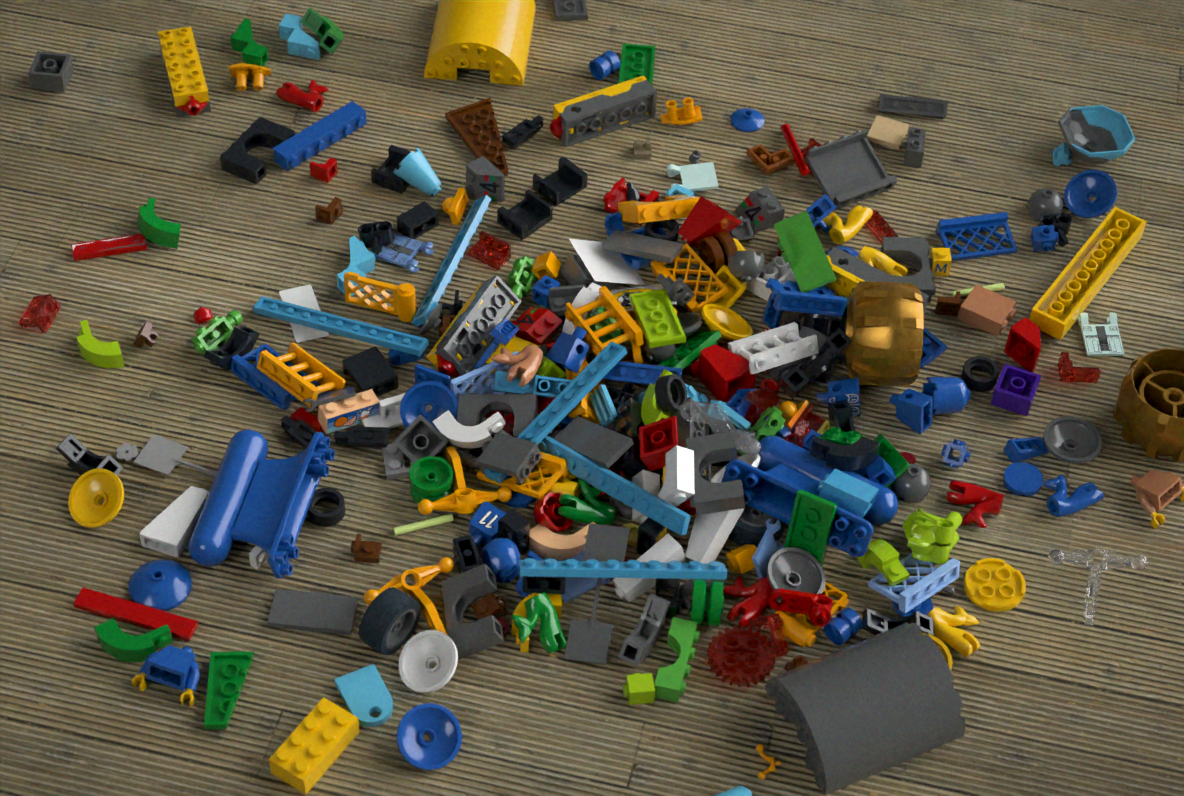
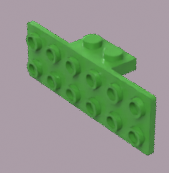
M807 211L774 224L780 241H777V244L782 252L785 263L789 262L801 292L812 291L836 280Z

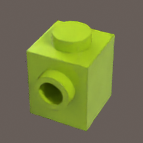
M652 673L627 675L626 684H623L622 687L623 696L628 698V704L654 703L655 687Z

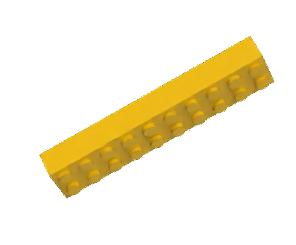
M1114 207L1032 308L1029 320L1040 327L1041 331L1061 340L1079 318L1080 313H1083L1141 239L1147 221Z

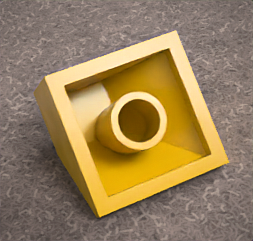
M723 265L715 275L724 283L729 292L711 304H718L730 309L746 290V282H741L739 278L734 277L728 267ZM705 286L701 292H707L708 286ZM712 286L711 292L721 290L719 286Z

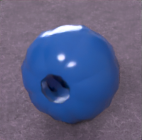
M495 538L485 545L482 550L483 564H486L493 571L496 582H510L519 574L518 560H521L520 552L513 541L507 538Z

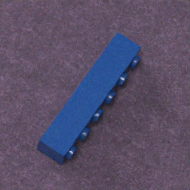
M353 101L349 102L274 147V161L286 171L293 169L367 124L366 110Z

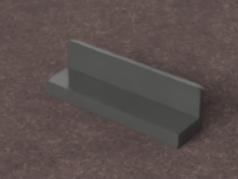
M886 94L879 95V112L946 118L948 105L946 100Z

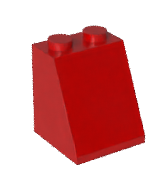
M701 196L677 233L683 236L681 238L683 241L698 248V242L701 238L713 237L715 234L723 231L730 232L739 226L742 221L716 203Z
M716 344L700 351L697 377L718 401L727 403L738 389H754L756 373L750 374L748 360Z

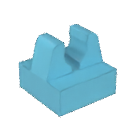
M1065 142L1052 151L1053 164L1056 166L1061 164L1068 166L1073 161L1069 158L1072 156V153Z

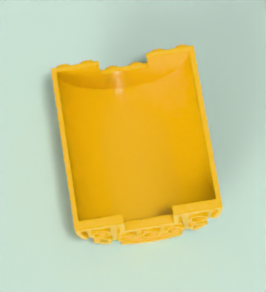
M439 0L424 70V78L457 80V68L490 70V83L523 86L536 10L535 1Z

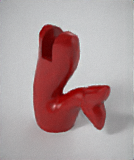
M311 80L308 87L309 90L305 93L296 85L285 82L282 87L277 89L276 95L288 103L317 113L324 102V97L321 94L329 90L325 86L317 85L316 81Z
M950 481L949 488L956 492L949 491L946 493V500L948 502L958 505L977 504L970 512L965 514L961 525L974 523L980 528H986L987 526L982 514L999 515L1004 494L967 482Z
M738 576L734 580L733 586L723 588V594L745 599L729 610L727 619L733 623L743 614L738 623V627L743 630L760 616L769 605V595L773 590L768 578L762 577L752 586L744 587L741 576Z

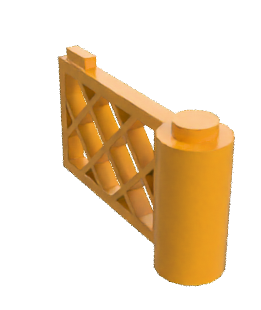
M345 273L344 288L346 302L398 315V318L403 322H411L416 314L415 287L412 284L404 283L397 286L362 277L357 273ZM350 281H354L358 285L354 286ZM367 285L373 286L376 290L372 291ZM362 288L367 294H362L359 289ZM385 289L393 291V294L389 295ZM351 293L356 294L359 298L351 297ZM380 293L384 299L381 300L376 294ZM371 297L376 303L371 302L368 298ZM386 302H389V303L392 304L394 307L388 306V305L386 304Z
M826 582L821 595H835L840 598L838 601L832 602V617L839 608L843 610L850 600H848L846 593ZM777 611L769 624L770 628L804 649L808 646L811 647L815 643L817 638L815 635L822 628L820 625L814 627L806 620L809 619V615L793 614L784 611Z

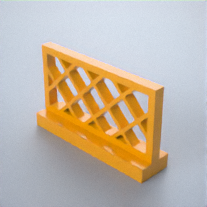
M685 244L683 250L671 261L675 263L674 269L666 268L665 265L668 263L653 261L650 263L653 274L656 277L662 273L666 278L670 276L675 282L677 280L676 273L685 274L683 280L685 284L696 285L695 291H693L695 296L683 305L687 312L699 313L704 305L713 303L729 292L724 283L688 244ZM686 251L690 254L689 259L680 258V255ZM688 263L687 269H678V264ZM691 264H699V270L690 269ZM689 274H697V281L688 280ZM701 275H709L710 281H700ZM699 285L708 286L707 292H699ZM712 286H719L721 288L718 292H711ZM697 296H704L706 300L698 304L696 298Z
M540 451L541 458L533 468L538 471L530 473L525 479L527 480L526 484L517 485L514 476L498 484L487 478L481 470L476 475L480 480L540 499L559 478L565 479L569 472L565 459ZM543 475H552L551 477L543 478ZM541 476L540 480L530 482L529 480ZM543 485L539 491L531 489Z

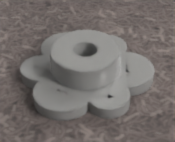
M124 443L116 449L118 460L130 461L138 456L137 446L130 443Z

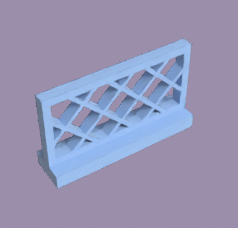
M516 351V352L512 353V355H516V354H518L519 352ZM493 361L451 380V391L455 395L458 404L460 394H504V392L493 391L495 372H502L503 370L508 372L512 366ZM487 377H490L485 384L482 383ZM463 383L460 388H457V385ZM472 384V387L468 391H465L469 387V385Z
M911 553L900 560L903 566L915 565V567H905L909 574H916L917 576H909L907 580L903 581V585L891 587L882 573L868 581V587L898 603L899 610L907 613L958 579L960 561L953 558L945 564H936L934 562L914 559ZM918 565H930V567H918ZM933 565H942L941 567H933ZM906 582H916L913 585H906ZM878 583H888V585H879ZM892 591H903V592H901L900 595H897V594L893 593Z

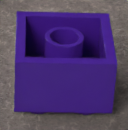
M1004 364L990 405L1028 416L1041 375Z

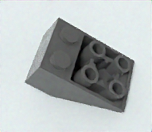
M570 254L560 270L569 286L593 282L602 287L606 286L611 290L627 285L624 283L595 281L579 255Z

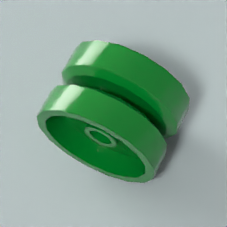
M431 456L421 458L412 464L409 471L410 495L417 504L424 499L434 502L453 494V469L446 460Z
M694 579L690 621L701 625L704 613H707L708 626L719 627L724 606L723 581L713 580L710 584L709 593H706V581L704 579Z

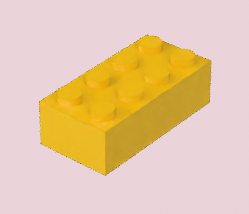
M323 697L269 758L271 774L306 795L359 734L358 717Z

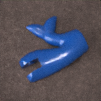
M1062 474L1056 479H1049L1043 483L1044 487L1056 491L1047 499V508L1055 517L1076 513L1094 503L1100 502L1104 498L1103 492L1100 489H1096V485L1092 482L1080 485L1067 498L1066 480Z

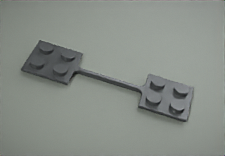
M589 523L582 561L595 559L601 562H607L608 560L624 562L630 528ZM598 578L591 618L587 621L571 619L564 656L565 660L606 665L613 624L599 623L595 620L602 578Z

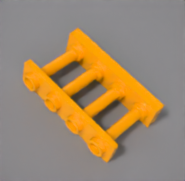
M606 286L599 288L597 300L577 309H574L570 302L566 303L565 316L567 320L574 324L575 329L578 326L587 331L583 339L586 344L592 347L595 356L611 341L621 344L629 340L636 347L643 344L641 328ZM600 306L605 307L607 310L586 320H583L580 316ZM607 318H614L616 321L594 332L589 327ZM617 329H623L625 334L604 343L598 339Z
M294 342L290 343L287 354L275 357L267 350L260 352L256 368L301 402L306 398L317 400L318 394L326 391L332 392L344 389L346 381ZM290 361L294 366L288 367L284 362ZM304 371L308 375L302 377L297 372ZM318 381L321 385L315 387L310 382ZM310 402L304 403L309 408L312 406Z

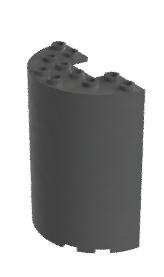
M904 623L770 678L765 685L769 697H773L775 701V708L778 714L783 715L785 721L789 720L797 728V736L800 742H804L807 747L805 764L809 770L813 771L816 785L819 789H823L825 795L963 737L965 732V719L961 718L960 712L963 705L959 692H954L952 682L954 677L931 637L928 634L923 635L920 626L915 623Z

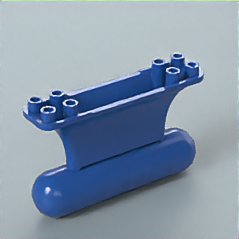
M251 429L237 432L229 442L189 540V554L197 564L205 567L220 565L227 558L234 540L254 544L262 548L269 555L268 562L275 578L283 579L285 575L291 576L293 565L290 563L291 558L297 559L299 555V548L295 546L316 487H318L321 477H327L329 474V466L326 463L327 461H333L335 457L334 449H328L330 438L324 437L322 432H316L308 447L301 453L285 459H266L268 455V442L260 432Z
M770 435L759 440L753 452H757L760 456L758 468L741 460L733 459L726 466L722 482L741 480L746 505L790 524L797 492L801 489L819 496L820 492L817 489L820 482L824 481L827 473L831 474L833 469L825 467L826 461L811 456L810 451L778 436ZM842 471L879 489L872 507L864 518L858 517L840 507L836 508L828 544L853 557H861L866 553L874 531L872 525L881 526L892 521L898 511V500L895 493L889 488L853 471Z

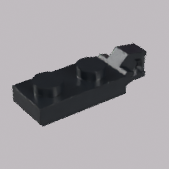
M538 115L532 120L525 119L502 136V141L514 149L541 130L544 126V118Z
M285 415L280 420L285 434L306 449L314 433L317 431L301 419L293 421Z
M350 427L346 431H335L334 439L336 444L347 447L386 448L388 446L390 430L388 427Z

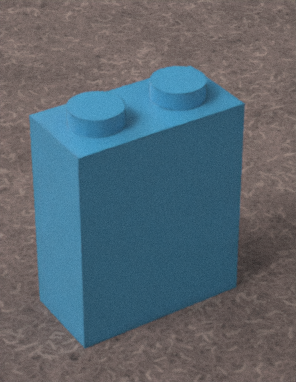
M834 469L831 474L827 473L824 481L820 482L817 489L820 492L819 497L837 504V507L861 518H864L872 507L879 490L837 469Z

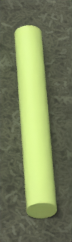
M1004 283L981 286L993 292L1005 289ZM973 288L958 290L960 291V297L968 296ZM952 291L951 297L955 298L956 291Z
M452 513L395 527L393 531L394 535L397 536L452 522L454 519Z

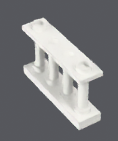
M795 322L728 343L730 352L749 361L750 374L759 373L819 353L817 335L806 338L799 337L798 324Z

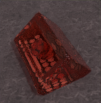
M877 210L873 211L871 218L865 225L882 244L883 237H898Z

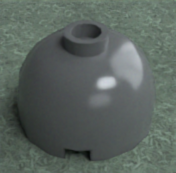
M1038 189L1029 198L1027 203L1028 214L1033 219L1040 221V218L1044 215L1062 213L1063 202L1061 196L1051 189Z
M736 251L734 256H731V253L728 255V269L741 282H751V279L758 277L764 269L765 256L762 253L761 256H758L756 251Z
M644 334L643 344L640 345L643 358L649 363L666 361L671 358L677 349V346L674 347L675 344L649 348Z
M909 464L905 472L890 484L891 491L895 493L897 498L898 496L903 498V501L906 503L921 502L930 491V476L920 465Z

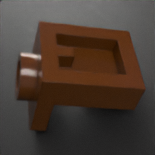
M956 291L955 298L938 296L935 314L957 316L958 310L963 304V298H960V291Z
M357 534L356 540L351 543V553H354L355 561L379 563L382 542L361 541V534Z

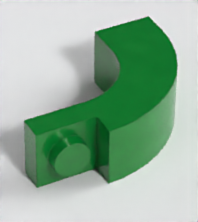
M308 8L300 21L321 38L319 45L332 54L336 52L344 39L343 32L335 23L327 17L321 16L312 8Z
M148 197V203L144 204L143 207L139 206L137 220L139 231L148 240L156 244L177 249L181 224L168 222L156 216L154 213L156 198Z
M114 618L94 626L96 638L103 650L110 656L126 662H143L150 654L155 653V650L164 648L173 642L171 631L167 624L143 635L124 633Z

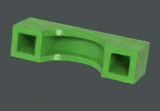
M673 617L668 633L667 646L672 648L679 658L672 665L659 668L654 684L656 698L678 702L680 694L684 695L687 684L684 682V678H689L691 665H688L689 660L693 661L696 648H693V644H698L700 631H697V622Z

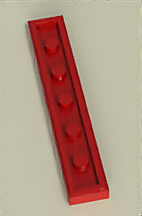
M84 587L73 603L75 608L114 618L115 620L152 631L167 624L172 637L186 641L191 640L198 627V621Z

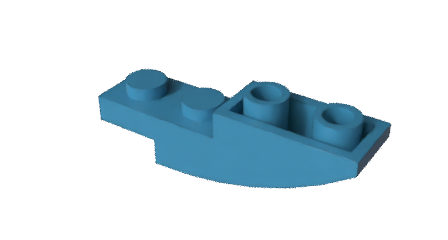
M496 371L493 391L513 394L532 393L536 394L537 398L555 399L573 380L535 375L522 388L519 386L520 378L515 377L511 383L507 380L508 372Z

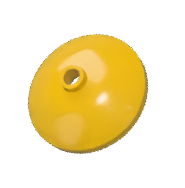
M706 304L702 308L703 320L711 331L719 330L721 338L736 341L752 335L753 330L750 324L733 310L718 304Z
M98 468L87 471L76 480L71 488L68 499L71 516L78 524L88 528H98L106 525L115 518L121 509L124 500L123 484L115 473L107 469Z

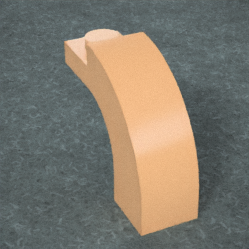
M538 524L530 529L529 548L543 558L565 561L578 555L585 549L589 524L571 535H559L547 527Z

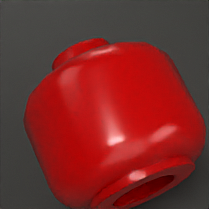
M205 307L198 308L193 314L195 323L199 325L208 323L213 318L212 311Z

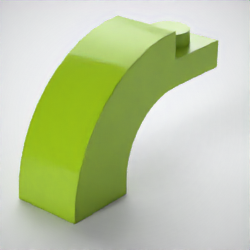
M88 320L80 321L81 329L78 330L79 336H76L79 351L84 359L93 365L103 368L124 367L118 341L101 342L95 339L91 334Z
M876 539L871 541L866 553L861 557H856L864 569L875 565L891 587L907 580L910 576L899 561L900 554L885 540Z

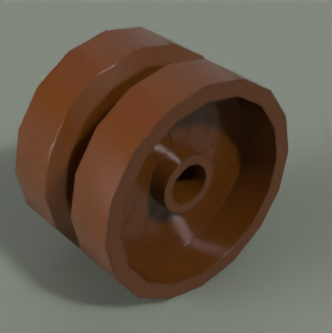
M726 231L717 233L713 237L701 238L698 242L699 257L714 274L723 265L728 267V255L731 253V256H734L735 252L738 251L733 238Z

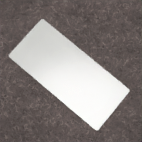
M311 285L279 291L283 302L320 311ZM290 322L297 343L329 336L328 332Z

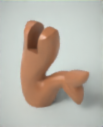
M528 345L520 353L512 355L506 348H502L500 354L495 355L492 360L499 364L511 365L512 367L507 373V380L512 383L515 377L520 378L519 386L523 388L532 380L539 369L543 359V351L536 345Z

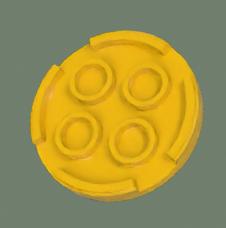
M985 558L976 561L966 571L963 582L968 598L977 606L993 612H1004L1015 608L1022 601L1026 590V583L1022 573L1005 563L1004 560L996 558Z

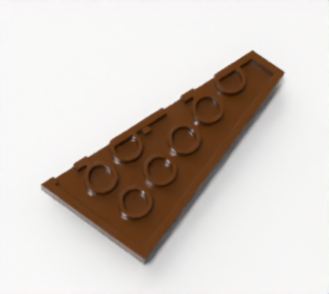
M491 97L445 113L446 120L474 157L478 159L484 156L507 176L508 167L491 104Z

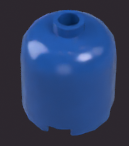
M927 377L926 380L928 382L923 383L922 393L933 397V415L961 412L966 407L968 400H970V390L967 389L966 384L960 378Z

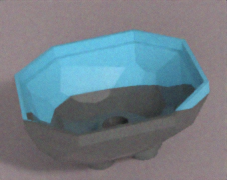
M1104 105L1070 108L1058 122L1070 151L1080 157V160L1083 162L1103 164L1122 157L1135 140L1125 115Z

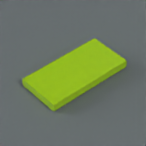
M666 289L629 294L630 303L649 348L686 342L685 333Z

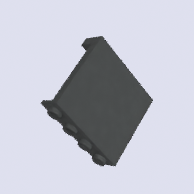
M869 130L857 131L851 136H842L836 141H828L822 146H814L808 150L805 161L824 194L836 205L837 208L834 210L893 189L898 181L895 175L888 176L866 136Z

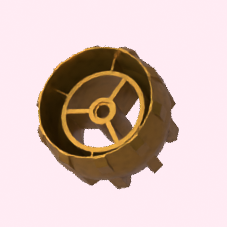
M860 281L853 288L849 297L846 321V335L852 341L849 350L846 352V368L851 379H859V385L907 387L918 378L924 328L923 299L918 287L912 283Z
M1161 348L1137 357L1131 363L1129 372L1123 379L1119 389L1113 418L1119 424L1124 425L1121 437L1127 443H1136L1147 450L1146 456L1154 459L1156 455L1171 456L1173 461L1183 462L1184 418L1179 417L1184 415V350Z

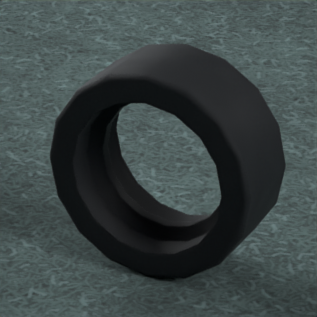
M675 219L647 222L644 235L677 242L679 225ZM656 228H665L670 230L671 233L667 235H659L654 233L652 230Z
M971 357L963 365L961 378L971 390L979 392L989 391L997 383L999 368L994 361L987 357ZM980 369L986 371L991 377L985 379L977 378L970 371Z
M679 375L662 376L656 381L655 398L663 412L680 411L686 406L687 390Z
M333 488L316 490L307 511L308 518L312 523L324 527L339 523L345 515L343 495ZM324 501L334 502L338 505L330 513H320L314 509L317 504Z

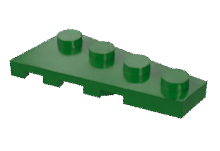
M253 651L210 652L204 721L205 730L228 728L254 658Z

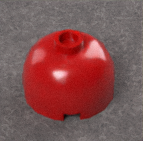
M549 492L537 500L533 509L534 520L537 525L540 524L547 527L554 533L564 531L571 526L573 520L558 514V509L564 506L559 503V496L562 494Z

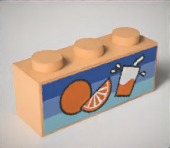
M370 389L357 393L354 397L318 405V421L325 434L361 424L362 419L379 414V399L374 391Z

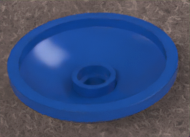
M1083 171L1075 175L1068 182L1064 191V201L1069 211L1081 218H1096L1108 212L1114 205L1118 194L1117 186L1114 179L1103 171Z
M436 381L419 382L409 388L401 400L400 416L406 428L420 414L436 428L432 421L448 410L457 421V399L453 392L442 383ZM431 405L432 409L430 411H426L425 406Z
M160 559L140 566L132 574L128 589L133 602L168 611L176 608L187 599L191 591L192 582L188 570L183 565L172 560Z
M434 703L415 706L402 717L398 725V748L402 756L417 768L434 770L444 767L456 757L461 747V726L455 715L444 706ZM424 734L429 735L430 739L428 742L423 740Z

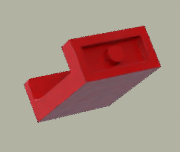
M622 177L618 182H615L611 191L605 194L603 198L605 211L610 213L618 212V203L627 202L625 192L627 191L625 178ZM652 190L649 195L639 192L641 202L659 201V192Z

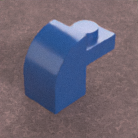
M879 455L870 465L858 470H852L882 486L896 479L892 467Z

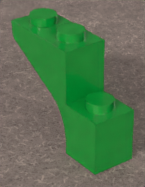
M245 18L230 37L232 51L241 53L243 63L264 67L269 60L268 49L253 40L251 20Z

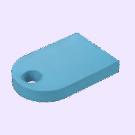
M374 664L334 679L335 685L349 713L358 717L360 725L366 727L379 726L391 717L393 700ZM374 711H378L381 713V715L377 718L370 716V714Z

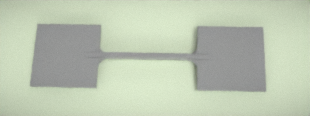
M154 434L133 462L136 465L169 476L177 465H184L214 477L217 474L215 471L182 460L181 458L187 451L188 446Z

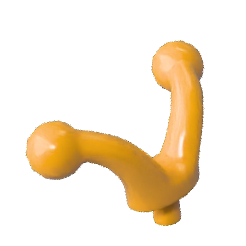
M758 744L756 750L765 761L771 763L769 767L757 775L758 779L764 780L767 774L776 770V765H781V761H775V757L764 754V746Z

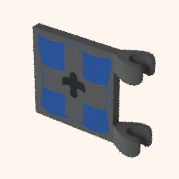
M352 386L319 394L317 400L306 398L303 400V403L310 402L312 406L305 408V411L310 412L318 405L356 396L355 387Z

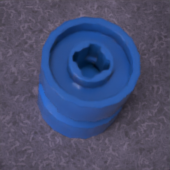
M607 50L589 63L591 74L598 80L604 79L610 73L620 68V60L611 50Z
M846 607L836 617L830 619L823 629L833 644L841 646L851 638V635H855L863 629L862 619L856 611Z

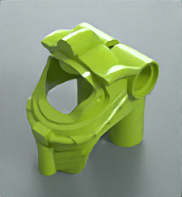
M921 507L917 511L912 512L903 521L902 529H904L908 541L907 547L911 548L912 558L945 564L948 562L950 551L959 541V535L956 530L962 523V516L958 512L952 511L945 518H940L923 512Z

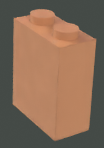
M976 284L961 305L958 319L998 337L1001 331L1006 330L1009 319L1013 320L1017 311L1014 309L1016 301Z

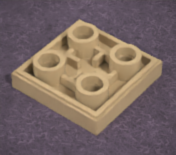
M877 115L867 135V140L874 144L899 150L910 124Z

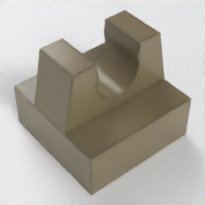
M636 139L633 142L634 159H651L650 139H646V142H639V139Z

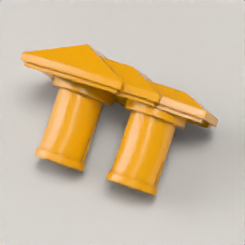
M238 63L229 66L231 77L237 78L236 89L239 91L247 89V79H254L253 89L261 91L264 89V77L271 75L270 68L253 64Z
M690 97L683 99L684 107L677 108L675 100H669L666 102L667 113L660 115L661 122L671 125H690L703 121L700 106H694V101Z

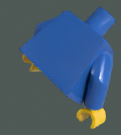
M167 646L163 650L152 653L147 657L140 670L141 674L133 677L132 684L136 688L140 683L139 689L144 691L147 688V682L145 681V678L182 691L187 689L186 692L181 694V704L183 706L184 700L189 698V706L192 707L194 705L192 693L196 691L200 677L199 666L195 662L196 656L188 646L182 649Z

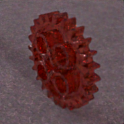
M733 625L732 631L726 627L724 633L718 631L717 637H712V642H709L707 650V663L711 664V671H716L715 677L722 675V682L728 679L730 680V686L737 682L738 687H741L742 683L749 687L750 682L758 685V679L764 682L765 676H770L776 659V655H774L775 648H771L772 641L766 642L767 635L760 637V630L753 633V627H750L747 631L744 625L741 626L740 630Z

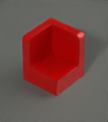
M330 158L325 164H318L313 161L309 164L310 176L327 183L338 173L337 160Z

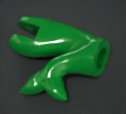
M578 479L585 502L570 494L559 496V503L564 505L558 509L559 515L587 524L591 522L608 526L612 524L615 514L614 507L598 501L596 497L602 491L596 487H590L585 480Z
M545 592L524 602L526 618L512 615L514 625L519 629L518 637L521 643H524L528 638L531 630L540 618L539 635L545 651L551 654L556 652L557 649L560 650L567 646L556 610Z

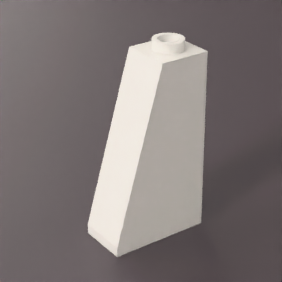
M190 486L140 532L141 545L179 558L192 536L209 491Z
M744 508L696 515L685 557L690 561H699L701 563L715 561Z
M669 533L637 559L639 562L656 560L661 563H669V561L687 563L682 546ZM615 578L612 581L615 585V593L621 599L624 597L628 602H631L653 588L656 578Z

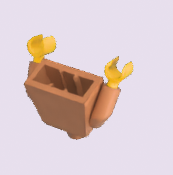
M1150 470L1143 477L1135 475L1131 479V486L1135 487L1136 498L1146 513L1152 516L1150 523L1155 529L1159 526L1158 521L1161 525L1165 521L1164 515L1156 513V510L1160 512L1178 495H1180V500L1184 502V484L1181 482V476L1174 475L1171 472Z

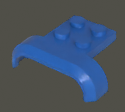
M619 211L609 214L605 218V228L608 237L615 230L625 231L622 215ZM645 227L630 233L644 235ZM663 228L652 230L656 234L667 235ZM620 253L627 265L635 270L650 266L652 262L651 259Z

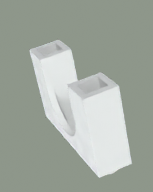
M675 446L665 454L666 474L661 490L659 474L642 470L632 477L633 484L675 507L694 495V451L680 446ZM632 508V520L642 524L648 517Z

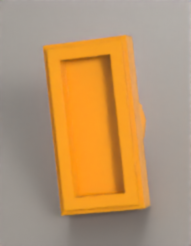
M458 188L454 198H446L442 203V209L446 214L450 215L452 225L460 223L468 204L465 188Z
M807 400L798 404H794L792 401H784L779 405L778 409L783 412L781 416L786 420L784 426L789 430L796 426L809 409L810 404Z

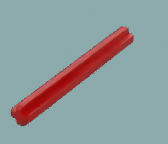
M789 124L781 125L780 129L801 175H809L810 170Z

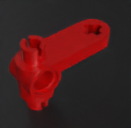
M777 588L772 590L769 595V605L771 608L778 611L809 615V619L816 627L818 625L824 627L831 619L833 601L825 594ZM778 596L782 597L781 603H777Z

